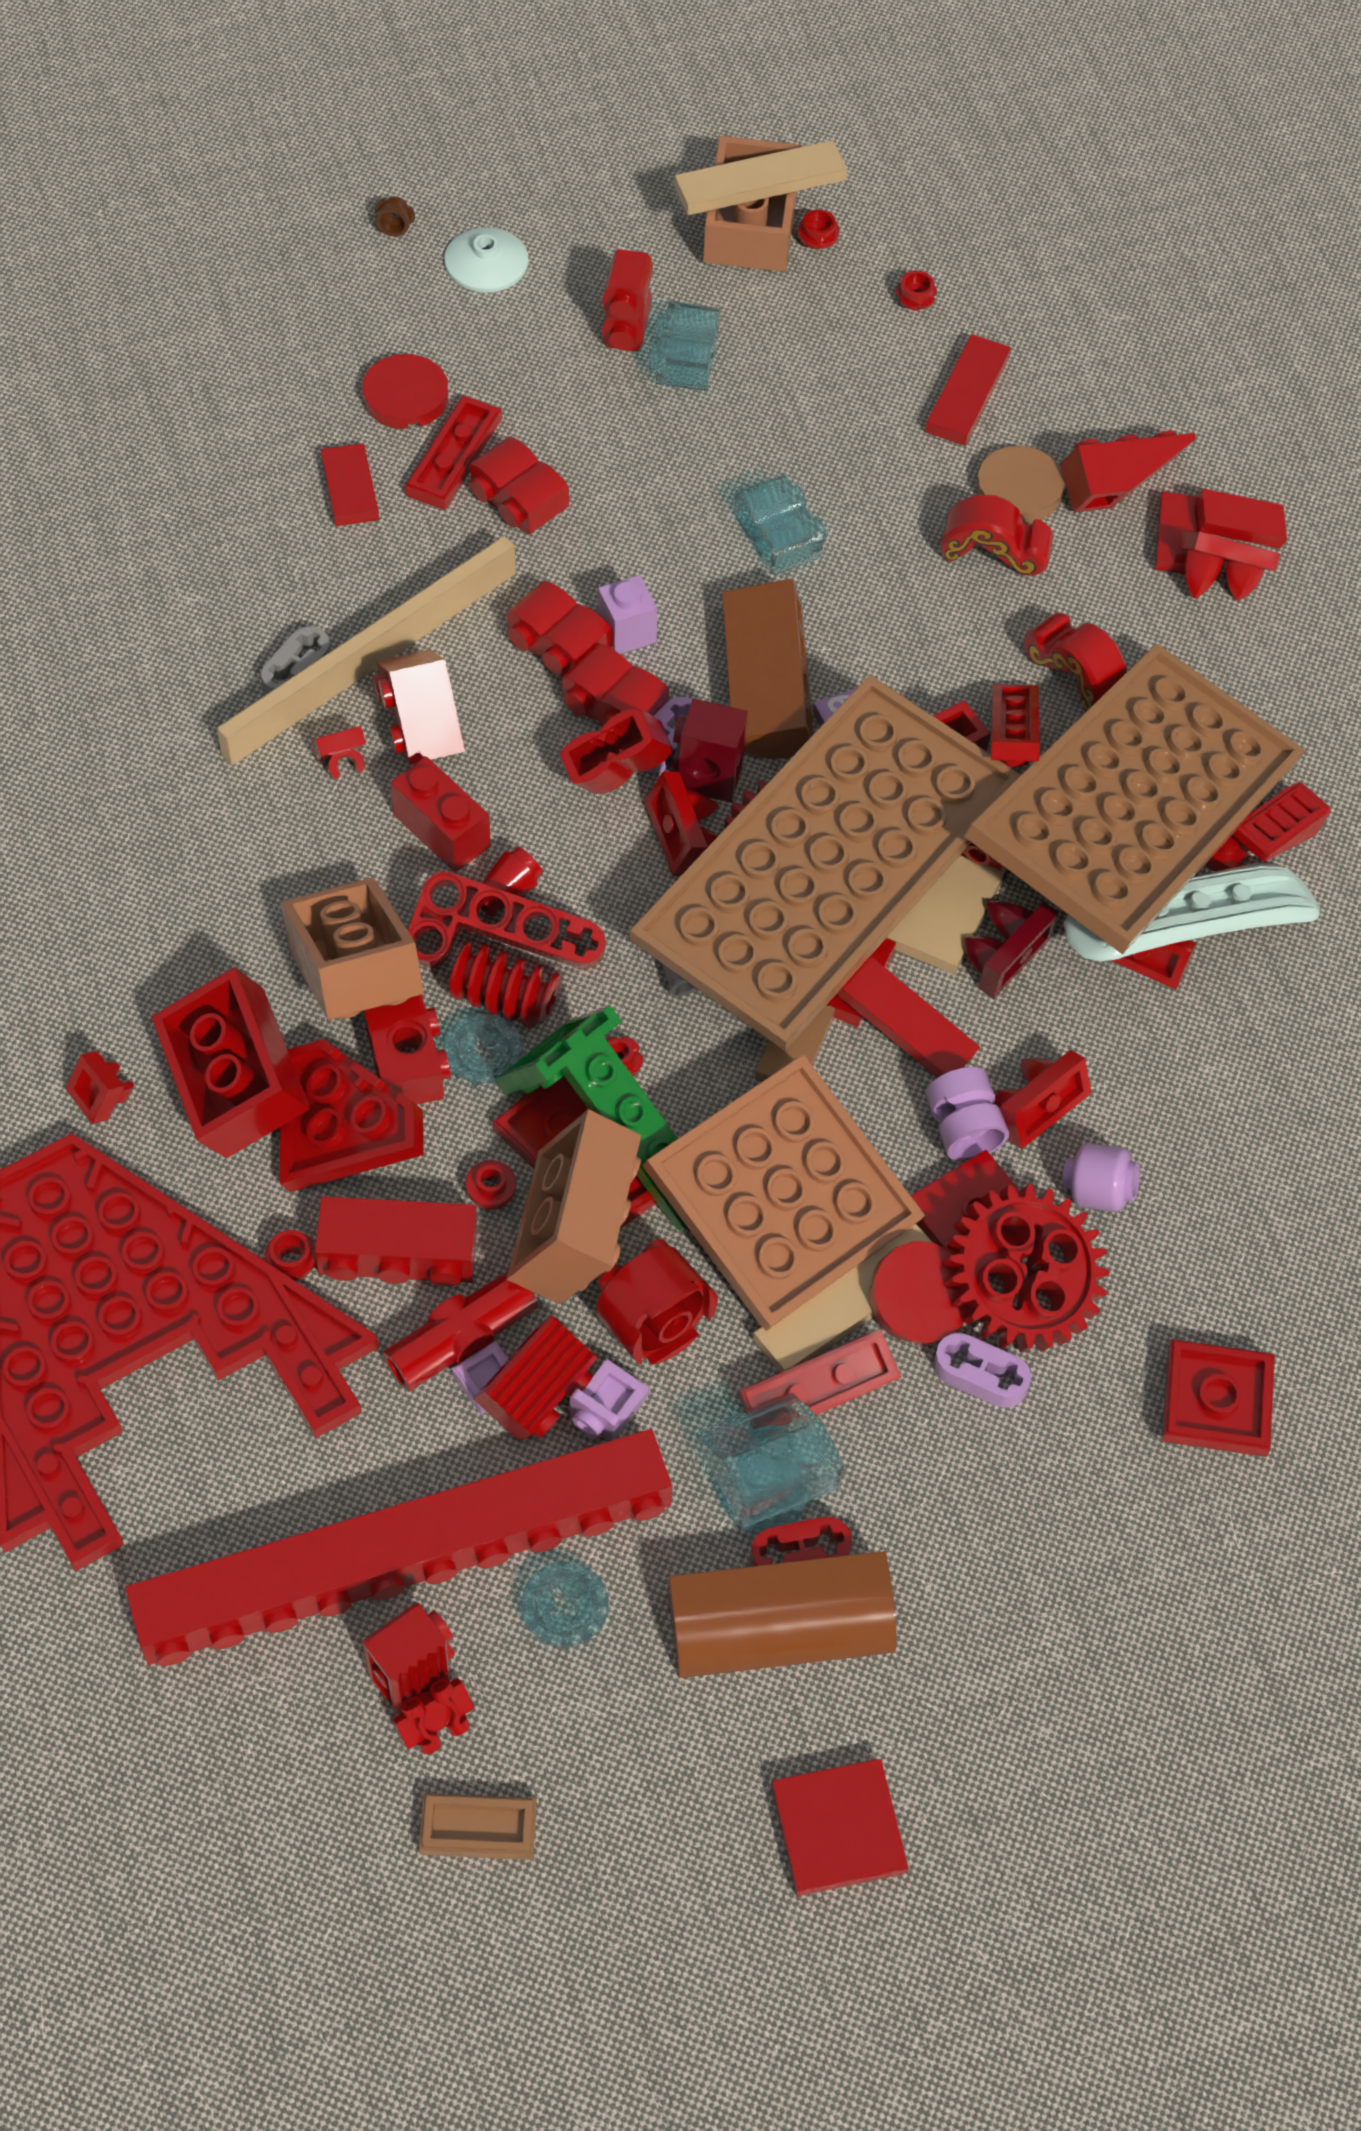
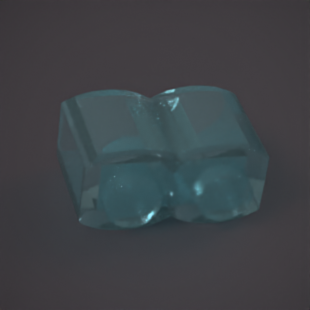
M669 301L666 314H658L656 339H660V344L652 343L649 358V370L656 371V384L707 391L719 333L720 308Z
M782 474L736 491L734 506L736 518L746 536L754 543L760 558L772 575H778L822 558L823 544L827 540L826 530L821 519L817 516L813 517L806 508V499L799 485H793L788 477Z

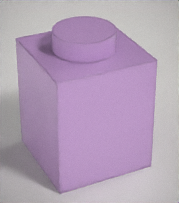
M641 575L598 588V614L612 627L613 650L622 654L656 643L658 608Z

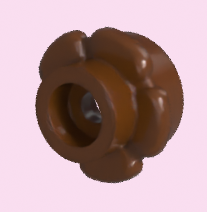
M391 196L387 200L380 199L375 205L374 211L377 213L375 216L376 225L382 233L388 236L397 237L405 234L409 229V224L415 220L414 209L408 206L407 202L400 197Z

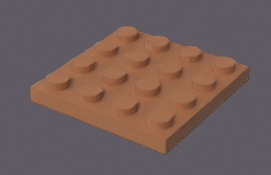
M804 1054L647 1159L643 1164V1168L765 1331L772 1328L925 1217V1214Z

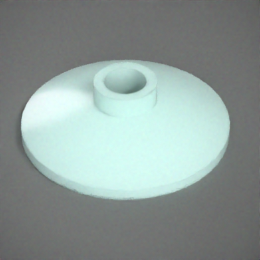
M476 228L458 235L451 241L445 252V268L450 278L463 288L482 293L498 292L510 288L522 279L528 268V252L522 241L507 231L497 228Z

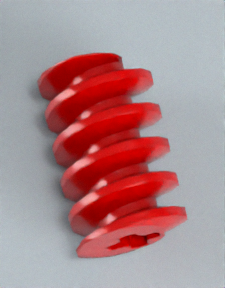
M467 942L460 952L450 976V995L456 1000L464 999L467 996L468 1003L473 1007H479L485 1003L486 1010L493 1015L503 1010L504 1018L511 1022L516 1021L521 1016L522 1025L528 1029L534 1028L538 1023L542 1024L551 1013L560 989L561 974L555 973L546 984L542 982L543 967L538 965L530 976L524 975L526 965L524 959L520 958L513 968L509 969L507 968L508 954L502 951L495 961L491 962L489 961V945L484 944L478 953L474 955L471 954L472 942Z

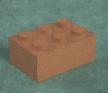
M720 136L715 166L802 147V145ZM798 191L707 211L703 263L786 272Z
M374 877L280 902L290 954L327 1020L351 1018L364 1010L385 1004H401L410 997L424 994L415 941Z
M588 1109L539 1150L506 1280L553 1302L562 1304L576 1292L584 1291L589 1283L603 1272L607 1273L614 1267L621 1251V1245L617 1243L620 1226L626 1220L631 1207V1201L627 1199L630 1183L635 1178L641 1163L640 1157L637 1156L641 1139L640 1134Z

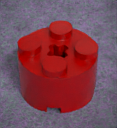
M657 1239L648 1244L640 1255L624 1266L615 1265L609 1272H605L598 1281V1287L602 1290V1293L597 1302L596 1314L599 1320L637 1363L642 1364V1359L647 1358L654 1365L676 1356L700 1335L694 1327L703 1315L710 1322L717 1308L718 1297L715 1291L676 1248L670 1246L663 1239Z

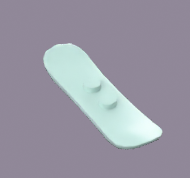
M1254 863L1195 875L1123 955L1069 914L1063 925L1068 944L1085 959L1101 962L1116 960L1161 946L1215 934L1256 927L1311 922L1318 919L1320 905L1303 880L1290 869L1279 864Z

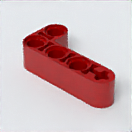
M450 872L436 873L427 879L408 928V932L414 939L415 944L418 937L427 931H435L443 938L441 948L434 954H422L417 950L419 964L426 967L439 966L449 958L460 928L584 970L599 964L605 955L606 948L604 932L592 921ZM445 885L452 886L459 892V899L456 904L446 909L439 908L432 902L434 892L439 887ZM491 901L500 903L506 909L503 919L493 925L485 924L478 918L481 906ZM532 918H544L551 924V932L544 940H531L525 935L524 927ZM560 925L568 926L565 930L566 937L574 940H581L584 934L591 935L592 945L597 947L596 950H587L584 956H578L576 954V945L562 940L561 950L555 949L554 946L559 940Z

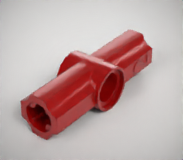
M506 1271L468 1297L458 1294L442 1302L432 1311L425 1325L384 1350V1360L400 1386L410 1392L454 1362L459 1364L494 1342L497 1334L537 1309L538 1300L534 1293L506 1280L508 1271Z

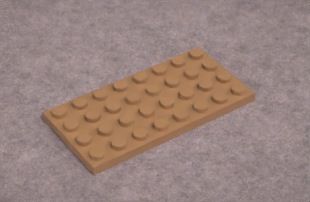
M1156 644L1039 757V762L1035 761L970 825L964 837L1123 955L1230 838L1246 817L1261 804L1293 769L1306 750L1162 646Z
M869 675L630 930V941L786 1051L970 845L971 841L964 837L970 825L1021 774L1000 760H991V754L872 675Z

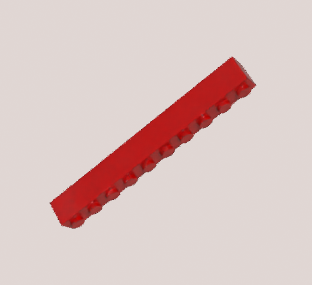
M649 1429L125 1586L140 1647L147 1665L158 1663L161 1666H169L186 1660L190 1657V1652L210 1646L214 1649L230 1648L241 1643L245 1638L244 1636L266 1630L269 1633L288 1630L298 1623V1619L318 1613L324 1617L341 1614L351 1608L352 1603L373 1597L374 1600H386L396 1597L405 1590V1587L423 1581H426L428 1584L443 1583L455 1577L458 1571L476 1565H479L480 1568L495 1567L506 1562L510 1555L531 1549L532 1552H544L555 1548L562 1542V1539L581 1533L586 1537L600 1535L610 1530L614 1523L633 1517L636 1521L652 1519L662 1514L666 1507L671 1506L673 1485L653 1429Z

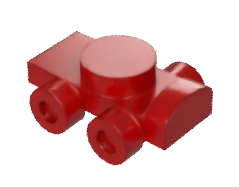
M447 1678L438 1679L431 1684L430 1691L424 1692L419 1696L409 1697L402 1702L400 1708L403 1713L393 1718L392 1722L408 1750L418 1744L423 1754H431L441 1747L442 1742L437 1733L439 1730L447 1726L452 1736L462 1735L469 1730L470 1723L466 1713L475 1707L463 1682L459 1678L451 1682Z

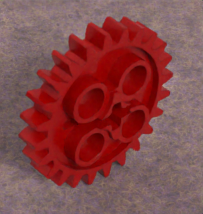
M1028 1184L1022 1188L1019 1195L1013 1185H1008L1002 1189L1000 1197L993 1190L982 1197V1204L975 1201L965 1209L969 1218L962 1216L954 1222L953 1226L961 1235H953L945 1243L950 1249L957 1252V1254L951 1255L943 1261V1266L956 1270L957 1274L946 1281L945 1286L960 1288L962 1293L953 1301V1306L960 1307L968 1304L971 1311L964 1321L966 1325L980 1319L984 1323L980 1337L985 1339L995 1331L999 1332L1000 1348L1007 1347L1015 1338L1017 1339L1019 1351L1023 1353L1033 1347L1034 1341L1040 1352L1053 1347V1339L1059 1345H1062L1072 1339L1071 1332L1078 1334L1088 1328L1084 1318L1091 1319L1099 1314L1100 1310L1091 1300H1099L1107 1295V1291L1096 1284V1281L1110 1275L1109 1270L1096 1266V1260L1106 1255L1107 1250L1092 1248L1090 1243L1099 1235V1230L1084 1231L1081 1225L1086 1220L1088 1214L1083 1212L1072 1217L1068 1213L1072 1200L1067 1198L1058 1205L1053 1204V1189L1050 1188L1044 1191L1038 1198H1036L1033 1184ZM1002 1225L1013 1230L1017 1238L1016 1246L1005 1241L1001 1233ZM1034 1226L1038 1227L1040 1230L1038 1241L1036 1243H1034ZM1049 1243H1054L1062 1250L1064 1256L1063 1263L1057 1262L1050 1255ZM1025 1257H1027L1026 1265L1020 1263ZM1027 1271L1032 1273L1030 1277L1025 1279ZM989 1272L998 1275L1003 1281V1294L994 1291L989 1285ZM1036 1290L1043 1291L1050 1298V1311L1041 1308L1037 1303ZM1019 1292L1017 1303L1019 1310H1015L1013 1308V1300Z

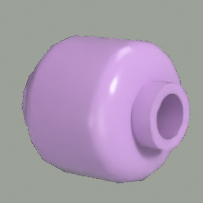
M1091 1143L1084 1144L1078 1150L1075 1159H1066L1063 1169V1187L1071 1189L1073 1201L1078 1207L1118 1212L1125 1207L1128 1201L1134 1202L1137 1197L1140 1182V1164L1132 1160L1131 1154L1126 1148Z

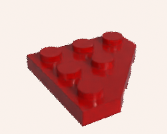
M325 1039L288 1049L310 1110L280 1127L281 1186L289 1192L424 1155L423 1109L346 1056Z

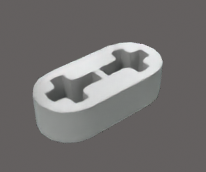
M306 626L292 633L261 670L265 695L287 681L285 679L289 674L293 677L331 651L330 639L325 631L314 626ZM315 646L318 647V651L313 650ZM303 648L308 650L304 655L302 654ZM277 678L278 680H281V681L277 684V683H275V680H274V679Z

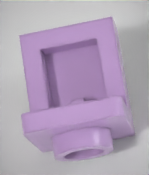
M606 1359L583 1391L576 1389L571 1395L569 1415L573 1417V1423L586 1435L592 1438H598L600 1435L607 1441H612L618 1437L647 1399L650 1388Z

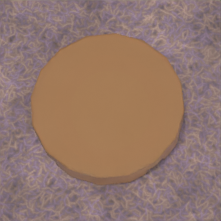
M1007 446L992 452L982 461L977 476V494L997 495L1009 500L1019 509L1023 522H1033V520L1048 517L1059 507L1065 487L1062 469L1055 459L1041 450L1027 446Z

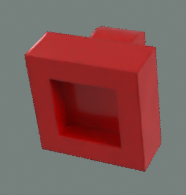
M361 726L319 737L312 742L317 761L329 758L327 772L333 780L340 778L337 763L341 758H348L353 762L356 774L364 770V759L356 751L366 745Z
M98 1051L81 1054L65 1088L91 1124L107 1121L116 1103L125 1102L134 1087L132 1081L122 1083L117 1077L121 1066L117 1062H106Z

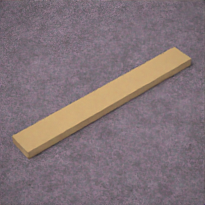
M505 536L499 538L218 726L217 732L222 757L231 766L372 672L377 668V661L394 657L516 574L515 545Z

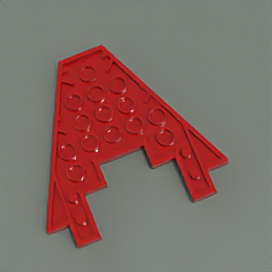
M73 1133L0 1169V1546L3 1552L6 1553L51 1528L76 1572L124 1545L119 1532L77 1460L78 1456L123 1433L120 1422L100 1389L192 1340L196 1343L218 1381L265 1356L316 1439L362 1413L359 1401L339 1370L378 1349L377 1337L373 1332Z

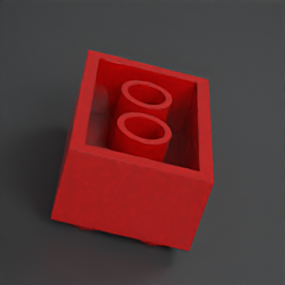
M233 967L151 1016L196 1140L223 1157L228 1158L310 1110L309 1103L264 988L237 968Z

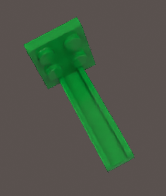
M611 1005L565 1022L494 1079L505 1095L522 1089L526 1094H529L540 1086L545 1089L565 1076L589 1110L641 1135L637 1152L641 1163L636 1175L673 1226L680 1231L688 1228L643 1168V1164L647 1159L678 1138L605 1039L604 1035L622 1022Z

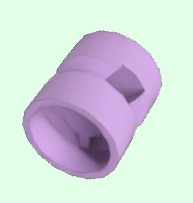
M965 1067L950 1071L939 1076L927 1087L926 1098L934 1119L941 1123L939 1125V1134L946 1153L951 1159L959 1161L970 1160L984 1150L992 1153L1004 1145L1009 1138V1131L1002 1112L997 1105L993 1104L995 1102V1094L989 1078L982 1068Z

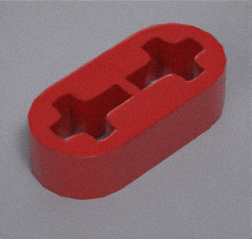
M819 1517L770 1527L761 1531L754 1538L750 1552V1565L752 1567L773 1564L771 1558L762 1557L766 1555L767 1546L776 1544L779 1552L796 1550L795 1552L785 1554L782 1563L847 1556L851 1551L852 1534L847 1525L834 1517ZM821 1534H828L830 1541H840V1543L836 1544L835 1552L832 1555H826L823 1547L806 1548L817 1545Z

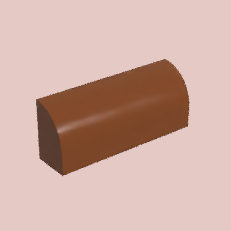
M794 579L723 591L730 707L748 711L745 752L756 757L768 759L793 757L814 735L803 610Z
M886 1551L669 1576L667 1596L679 1678L896 1652V1614Z

